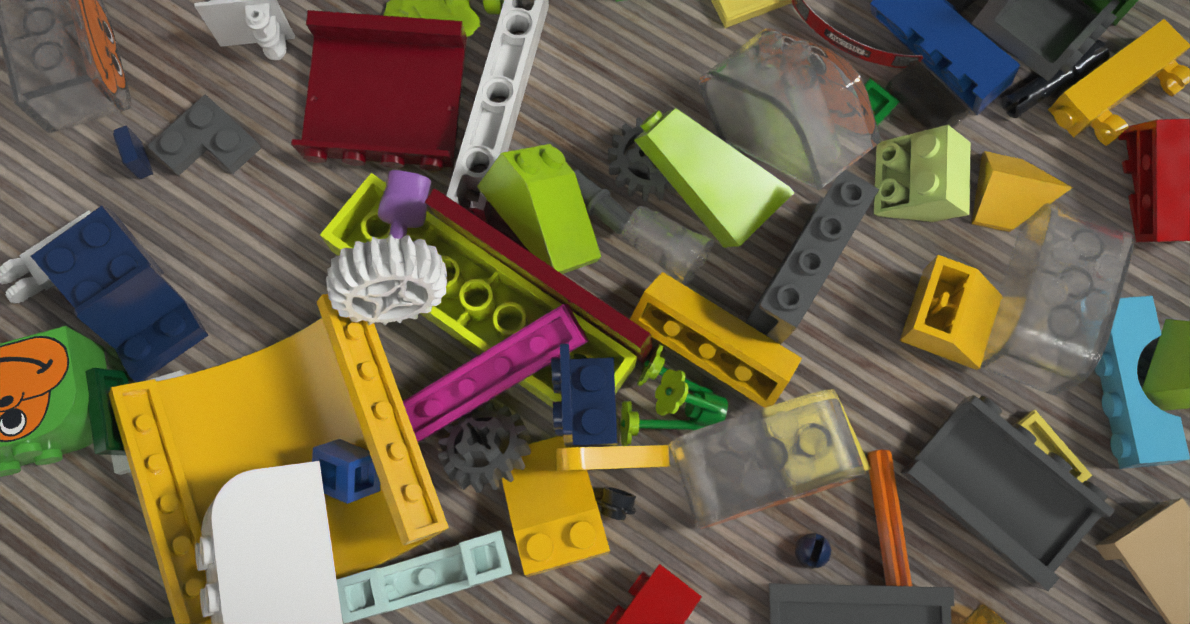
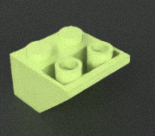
M949 125L877 142L875 187L879 191L874 198V214L879 217L927 222L969 215L971 142Z

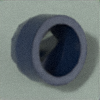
M810 533L798 540L795 546V555L803 566L811 569L820 568L830 560L831 546L824 536ZM815 540L821 542L816 562L809 560L812 554Z

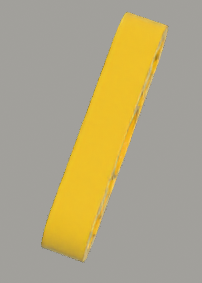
M669 445L556 449V471L670 467Z

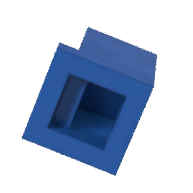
M341 439L313 447L312 462H320L324 494L348 504L380 491V481L368 450Z

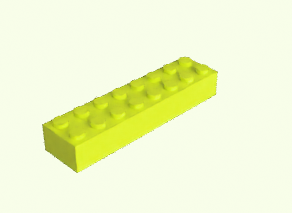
M373 173L366 178L320 234L329 249L338 256H340L341 249L354 248L356 241L366 243L371 241L373 236L377 239H386L389 236L391 224L382 221L378 217V208L386 188V182ZM428 211L426 212L425 223L422 227L407 228L406 235H409L412 241L423 239L427 245L436 246L437 253L442 256V261L445 263L447 271V294L441 297L439 305L432 306L431 312L419 314L477 355L482 354L562 305ZM573 312L589 341L570 352V359L613 357L616 395L634 370L637 356ZM551 364L518 383L552 408L553 402L562 401L561 393H554Z

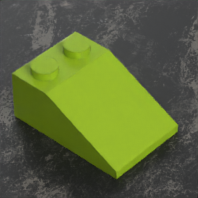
M551 144L502 152L477 187L528 251L561 274L598 262L601 254L575 172L567 164L562 152Z

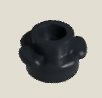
M604 486L601 498H596L597 504L603 506L601 514L607 517L624 521L627 514L633 515L636 512L633 507L636 496L627 491Z

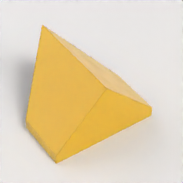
M984 151L981 157L971 224L1011 232L1073 187L1023 159Z

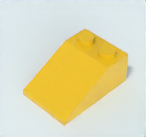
M563 436L528 444L531 454L521 456L526 466L524 470L514 468L511 471L514 478L512 482L507 481L504 477L501 478L524 575L530 577L609 554L608 541L588 471H556V449L565 448Z

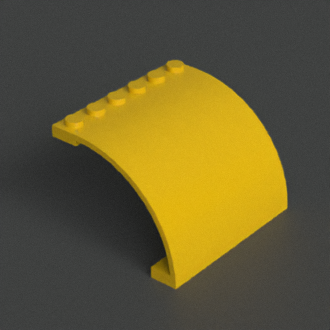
M322 294L317 300L322 318L269 347L195 373L161 381L152 379L111 387L108 393L175 624H211V616L203 617L201 610L200 589L205 588L207 580L206 571L197 570L195 543H200L204 515L221 488L236 475L249 470L312 462L313 447L341 439L368 450L380 481L379 492L348 504L324 494L336 580L372 569L425 543L449 528L375 324L368 325L364 320L352 322L350 317L340 316L338 310L332 308L328 294Z

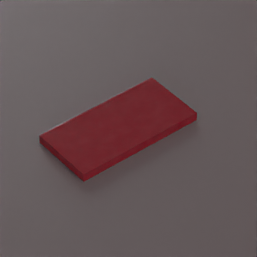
M433 189L425 200V204L439 220L559 303L568 304L572 312L635 354L637 360L643 364L653 351L651 334L437 189Z

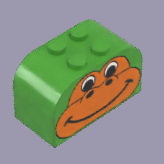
M67 326L0 343V477L19 473L21 466L34 462L36 465L59 462L63 460V454L83 449L93 443L88 411L89 392L85 371L92 368L107 369L104 347Z

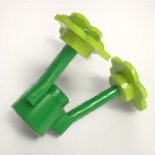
M659 344L655 346L649 359L645 361L637 385L641 387L648 378L655 380L658 375H661V385L655 391V398L658 399L655 407L657 414L662 416L668 413L675 414L679 407L686 402L685 415L691 417V420L639 419L638 411H632L631 401H623L620 419L622 446L631 444L632 436H637L639 429L692 430L703 433L706 426L719 429L727 415L728 401L725 397L713 394L712 389L699 386L686 379L684 371H675L663 367L665 358L660 356L663 345Z

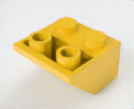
M937 255L923 269L899 341L978 370L984 357L1002 295L978 269Z

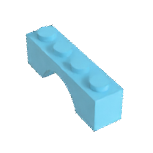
M1153 296L1102 300L1086 310L1085 327L1088 335L1092 337L1095 351L1093 360L1094 370L1101 379L1104 393L1102 408L1105 415L1109 417L1112 431L1110 445L1113 455L1118 459L1119 469L1170 465L1190 460L1181 417L1167 413L1155 406L1143 392L1138 380L1137 365L1141 352L1147 344L1162 335Z

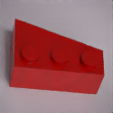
M1159 119L1129 126L1127 130L1119 135L1118 140H1126L1129 160L1122 162L1124 174H1132L1135 194H1130L1128 199L1136 242L1190 241V119Z
M659 564L651 575L642 571L628 590V593L634 598L625 609L618 604L604 624H684L702 596Z

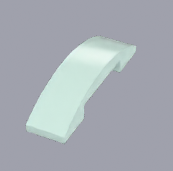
M500 530L460 542L459 545L337 579L343 624L408 607L513 574L503 532Z

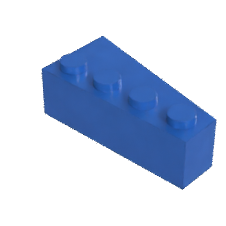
M873 0L870 3L871 14L914 55H922L923 59L921 62L976 115L980 114L1013 83L1020 64L963 18L947 0Z

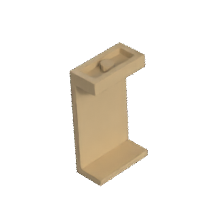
M1183 498L1160 502L1095 545L1104 560L1121 559L1167 624H1190V507Z

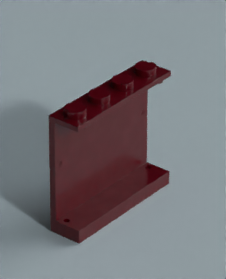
M308 10L306 26L314 36L302 140L292 139L291 145L303 156V159L316 163H325L327 158L342 159L343 163L355 166L365 165L366 161L381 162L380 164L384 167L395 169L403 168L404 164L420 165L421 169L427 171H441L443 167H454L467 41L463 22Z

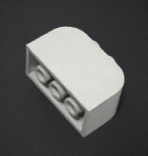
M314 461L254 469L238 474L230 479L221 488L208 507L202 522L200 543H195L197 570H205L207 580L205 588L200 589L203 617L211 616V624H343L320 462Z

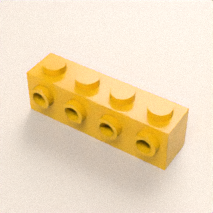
M664 272L644 291L630 318L631 321L648 331L651 337L768 411L771 410L802 360L800 356Z

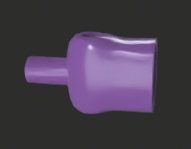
M390 170L388 172L386 188L378 208V217L382 221L391 224L389 235L392 234L394 238L401 239L406 236L407 228H419L424 225L427 212L425 200L428 198L431 180L428 177L400 170Z

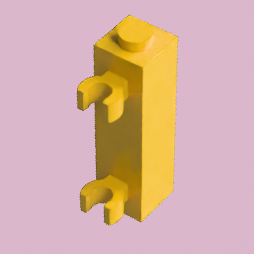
M1163 19L1066 90L1048 111L1054 116L1057 124L1066 129L1073 138L1091 126L1097 139L1107 146L1129 128L1123 118L1112 114L1110 110L1155 77L1160 80L1162 89L1171 97L1190 82V69L1176 62L1190 48V44Z

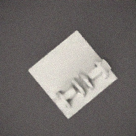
M210 0L208 2L194 3L198 13L221 47L258 43L263 48V52L268 59L281 60L286 53V40L295 39V34L277 0Z

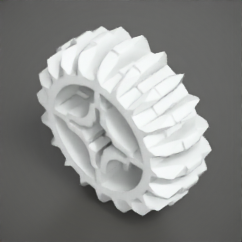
M390 234L386 239H377L373 236L372 240L366 243L356 241L354 248L341 249L340 256L332 258L331 267L327 269L326 285L332 308L338 310L340 316L350 317L352 322L364 320L368 325L381 322L385 326L388 322L397 321L401 324L404 319H417L419 313L431 312L432 306L439 305L441 297L447 294L446 266L442 261V256L437 253L436 246L427 245L423 239L412 241L409 235L397 239Z

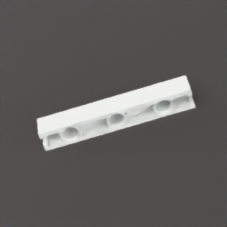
M504 0L446 195L461 206L468 189L480 192L479 201H471L469 210H473L475 216L488 223L492 205L478 189L477 185L502 152H508L549 8L548 0H535L532 9L529 11L518 8V6H522L523 0ZM516 31H524V32H525V33H523V34H521V35H514V34H512L513 32H516ZM498 96H504L507 98L505 101L500 103H495L491 101L492 99ZM485 164L488 166V168L481 173H474L470 171L475 165Z

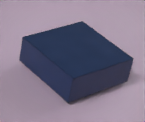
M127 125L113 130V136L123 164L137 178L143 179L153 175L143 142Z

